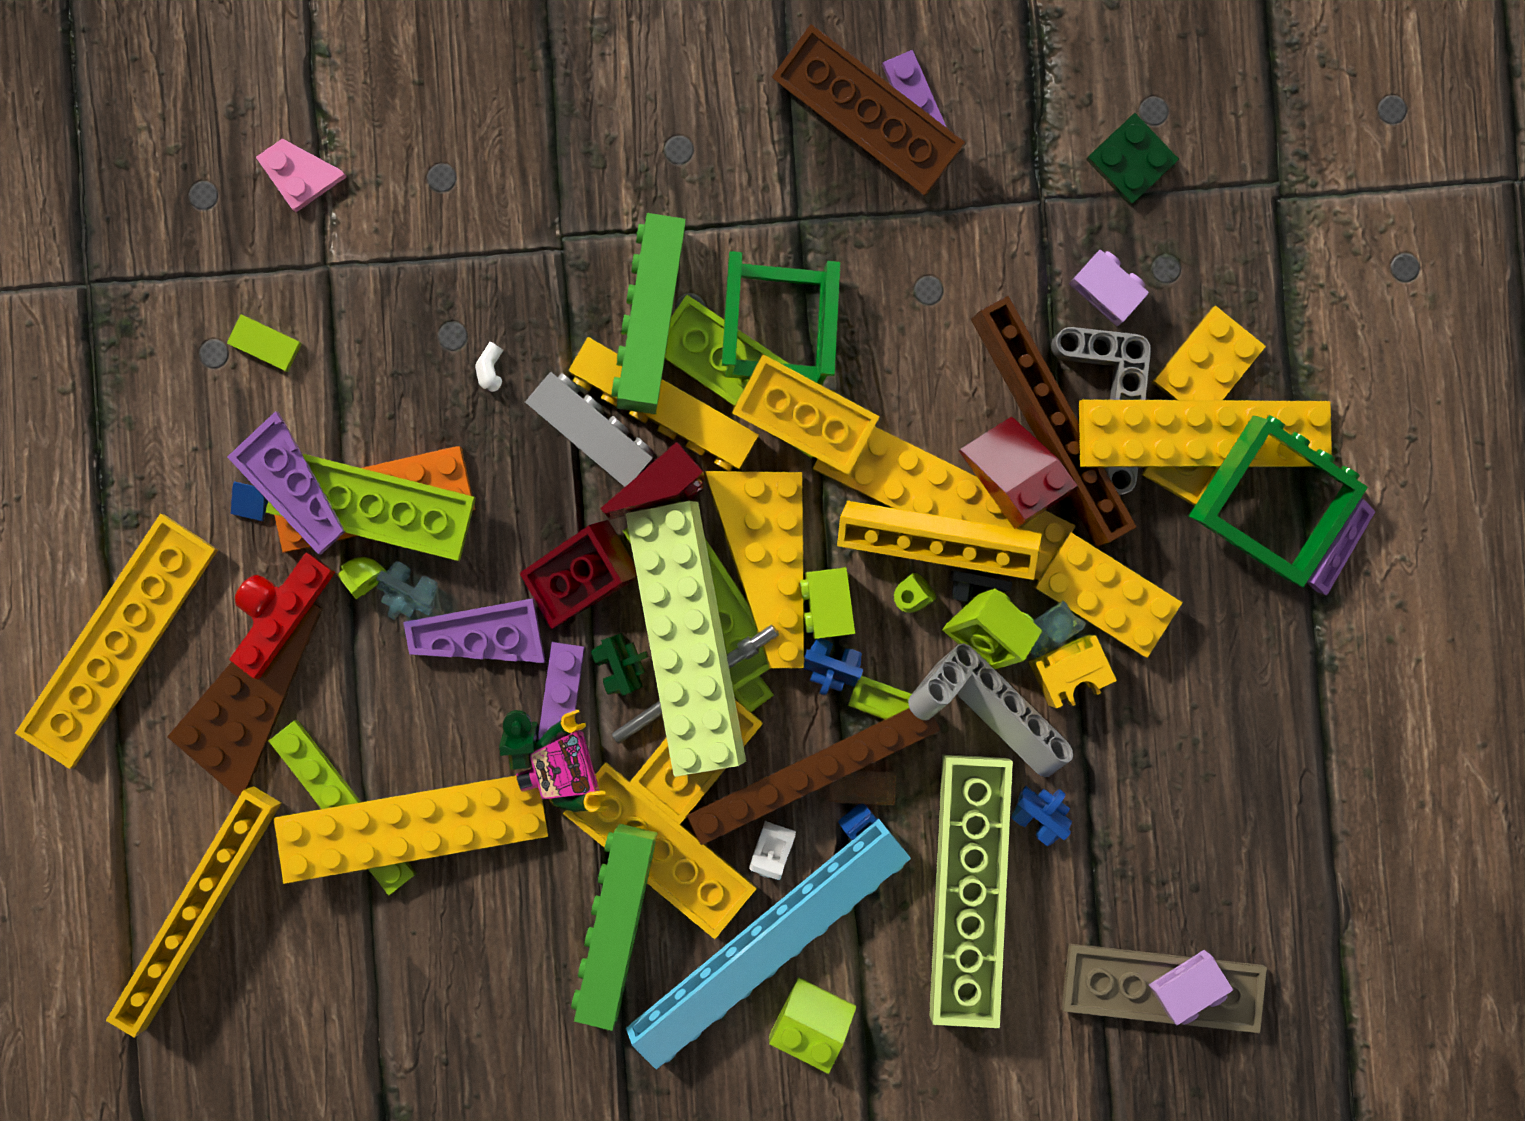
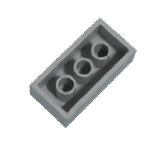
M550 372L525 403L624 487L655 461L651 457L655 453L653 449L639 437L634 442L627 437V434L630 432L628 428L614 416L607 420L602 415L605 410L588 394L581 398L577 394L580 389L572 380L563 373L557 377Z

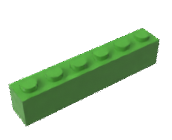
M647 213L645 224L638 225L636 243L642 244L640 254H634L631 270V273L637 274L636 284H629L626 304H632L631 315H624L621 334L627 335L626 346H619L616 365L622 366L620 378L614 377L611 397H617V409L656 414L686 219Z
M619 824L614 833H608L605 844V852H609L608 863L602 864L598 877V883L603 884L601 896H595L591 915L596 916L594 928H588L584 946L590 948L587 959L582 958L578 972V978H582L583 981L581 990H575L571 1009L576 1010L574 1022L613 1031L618 1021L658 832Z

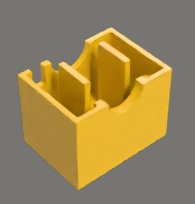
M1085 635L1028 661L1048 705L1054 708L1063 706L1061 702L1063 699H1066L1071 706L1076 705L1073 693L1075 687L1081 682L1086 683L1089 688L1091 687L1093 693L1098 695L1101 693L1100 688L1117 681L1096 635Z

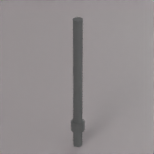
M771 624L754 637L750 638L748 636L737 643L738 647L727 654L729 669L743 659L749 660L758 654L759 648L779 635L776 628ZM660 701L614 731L612 736L615 741L620 744L661 716Z

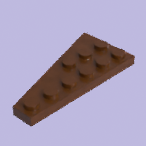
M315 602L259 680L252 678L231 662L167 736L237 798H239L243 790L248 789L253 774L257 771L264 747L270 739L288 695L289 686L293 677L296 676L303 652L309 644L323 610Z

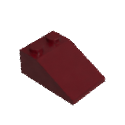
M1012 416L959 450L1014 529H1019L1066 498L1078 486L1060 460Z
M676 442L600 509L609 520L626 516V513L678 503L686 497L690 501L704 489V472Z
M609 519L588 525L519 573L551 629L610 596L637 578L635 564Z

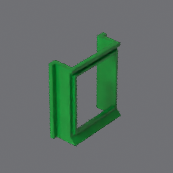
M729 251L721 365L726 366L725 377L749 379L758 361L736 359L741 278L820 286L816 367L793 364L783 365L823 385L827 376L835 375L840 262L827 261L823 271L742 264L743 252Z

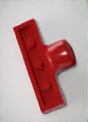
M306 552L280 587L275 586L260 575H253L246 579L235 594V605L249 615L254 623L229 660L252 678L259 680L336 572L315 556Z

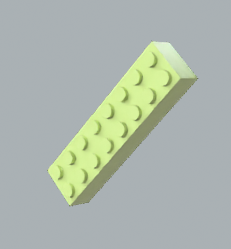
M686 501L626 513L674 777L739 766L746 762L699 503Z
M942 754L929 1014L933 1025L1000 1028L1013 761L1009 758Z

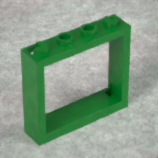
M1253 415L1189 517L1287 581L1304 587L1368 487L1358 481L1360 475L1346 466L1339 468L1333 464L1335 458L1321 449L1314 451L1308 447L1310 441L1296 432L1289 434L1283 430L1285 424L1271 415L1267 419ZM1268 435L1343 485L1292 564L1217 516Z

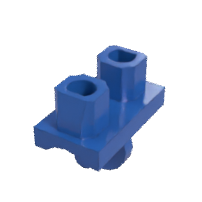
M819 638L816 639L810 650L807 649L804 656L803 669L813 672L810 681L822 685L819 692L820 695L826 696L829 688L841 692L844 684L855 687L858 680H860L863 669L860 668L861 652L845 648L841 661L829 657L833 644L830 641Z
M1027 786L1020 791L1018 803L1011 816L1016 823L1026 827L1033 818L1041 822L1042 825L1037 829L1036 837L1046 846H1050L1059 838L1065 841L1071 834L1069 828L1072 821L1065 816L1070 808L1062 803L1066 795L1065 792L1058 789L1052 795L1047 790L1042 789L1039 795H1037Z

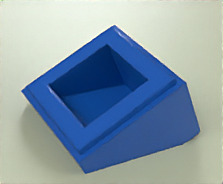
M234 481L231 514L264 521L268 500L255 486Z
M860 802L844 815L838 823L850 839L854 840L866 828L875 823L877 818L864 802Z

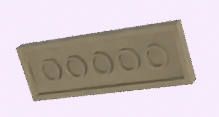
M1069 944L1062 1010L1064 1012L1175 1024L1166 1014L1149 984L1192 957ZM1215 960L1233 991L1227 994V999L1223 1003L1215 1007H1210L1209 1005L1198 1012L1199 1016L1197 1019L1185 1025L1260 1033L1267 967L1258 964Z

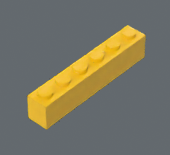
M587 337L568 371L574 376L573 382L587 391L594 387L603 393L601 399L617 407V397H611L614 377H621L622 366L616 365L618 354ZM663 379L661 380L656 414L630 411L629 415L645 424L649 419L660 425L657 431L672 440L679 436L688 441L685 447L698 455L703 456L704 452L716 457L714 464L726 471H732L733 468L740 471L759 438V434Z
M847 501L840 516L837 546L1034 580L1042 533Z

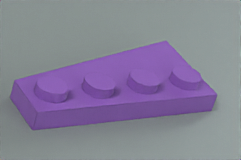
M275 411L227 456L318 554H322L345 533L342 524L279 412Z
M534 598L403 622L409 654L468 657L536 663L546 662Z

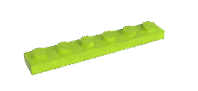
M294 720L269 740L270 744L321 809L361 802L298 720ZM409 862L368 869L388 895L417 874Z

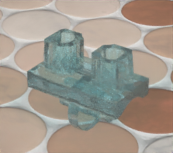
M398 561L387 572L381 570L376 578L379 581L377 589L387 593L383 596L381 602L391 607L388 617L396 619L400 612L411 617L415 609L429 616L434 609V597L438 589V583L427 576H422L415 588L406 584L407 579L411 575V569Z
M1063 600L1033 620L1042 630V633L1030 653L1036 658L1046 654L1083 630L1086 623L1082 619L1077 618Z

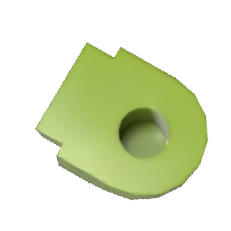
M357 557L341 566L343 570L336 574L355 599H358L377 586L386 577L387 571L373 559Z
M912 573L902 581L894 592V601L897 607L907 613L917 612L937 598L928 582L917 573Z

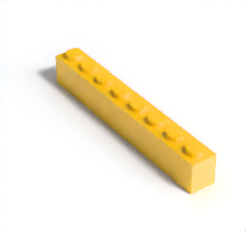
M254 786L242 791L107 1017V1022L134 1038L149 1027L282 804L280 801Z

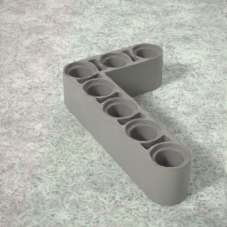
M1067 327L1053 338L1051 350L1054 356L1060 360L1114 366L1110 400L1146 399L1151 348L1144 336ZM1063 336L1071 337L1074 340L1076 347L1073 352L1065 351L1062 348L1060 341ZM1095 340H1101L1106 343L1108 348L1106 355H1099L1094 351L1093 343ZM1132 343L1139 348L1140 355L1138 359H1132L1127 355V344ZM1126 375L1133 377L1136 381V389L1133 392L1127 391L1122 385L1123 377ZM1104 467L1111 482L1115 472H1120L1125 476L1126 484L1124 488L1118 489L1115 487L1119 496L1132 491L1135 487L1138 467Z
M967 644L957 645L944 656L908 700L909 708L917 718L929 720L949 704L957 694L1040 776H1051L1073 759L1071 745L992 666Z

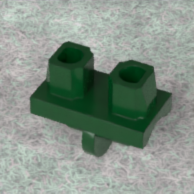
M622 633L601 640L602 644L594 648L591 654L598 666L610 662L614 674L603 678V685L607 694L622 693L623 696L642 688L643 685L639 675L645 673L641 660L649 657L648 652L645 651L638 654L634 642L626 644Z
M521 710L509 712L503 720V734L499 750L500 756L508 755L511 770L530 768V754L534 753L539 731L538 722H532L530 716Z

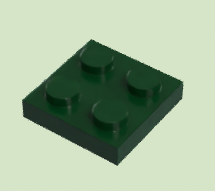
M1133 113L1086 160L1131 206L1179 158L1136 113Z

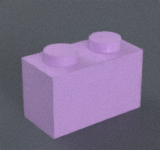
M1099 250L1073 278L1069 285L1114 325L1119 326L1149 292L1144 288L1145 283L1141 278L1133 273H1126L1120 267L1121 262L1116 256L1108 251L1104 253L1102 250Z
M1205 950L1149 984L1166 1014L1176 1025L1191 1023L1198 1018V1012L1209 1005L1210 1007H1215L1223 1003L1227 999V994L1233 991L1212 955Z

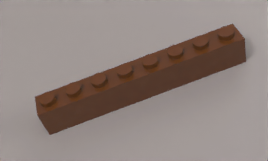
M1009 296L980 310L971 318V321L1036 439L1060 460L1078 485L1068 496L1096 547L1109 543L1136 528L1133 519L1104 467H1080L1079 422Z
M907 708L688 814L687 817L700 845H703L940 731V728L934 716L929 720H921L911 712L910 708Z

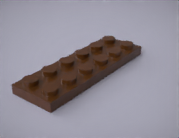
M812 24L809 25L772 76L781 86L925 197L966 144L964 140Z

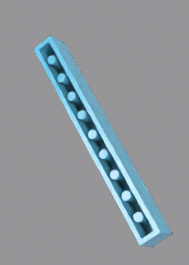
M877 819L875 823L866 828L854 840L626 1027L632 1046L656 1070L664 1063L671 1061L676 1053L685 1045L696 1040L702 1031L714 1021L724 1017L731 1007L748 997L755 987L765 979L772 977L778 968L790 958L800 954L808 943L817 936L824 934L831 924L841 916L848 914L854 905L866 895L876 891L879 885L890 875L900 871L904 864L911 859L880 819Z

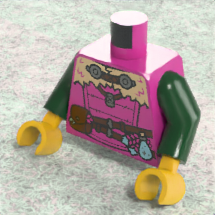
M579 710L566 713L536 743V751L530 754L533 768L516 774L519 788L522 792L539 788L542 799H550L554 807L568 811H605L607 806L601 807L598 798L600 795L606 794V792L599 789L584 733L578 731L585 728L586 723L578 725L575 722V715L580 713Z

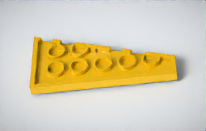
M705 471L704 475L707 484H709L714 499L713 502L719 514L736 571L742 582L747 597L746 600L757 627V633L771 624L779 633L776 638L762 646L769 668H804L803 598L800 580H803L802 472Z

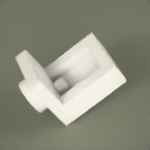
M765 821L749 869L763 877L780 880L795 839L796 831Z

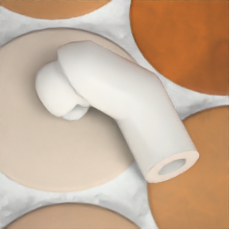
M492 342L488 343L476 362L475 368L479 385L483 389L487 388L490 392H495L500 388L502 379L496 375L494 365L504 350Z

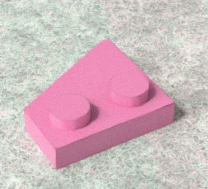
M284 139L279 140L256 156L259 163L295 212H298L346 178L342 170Z

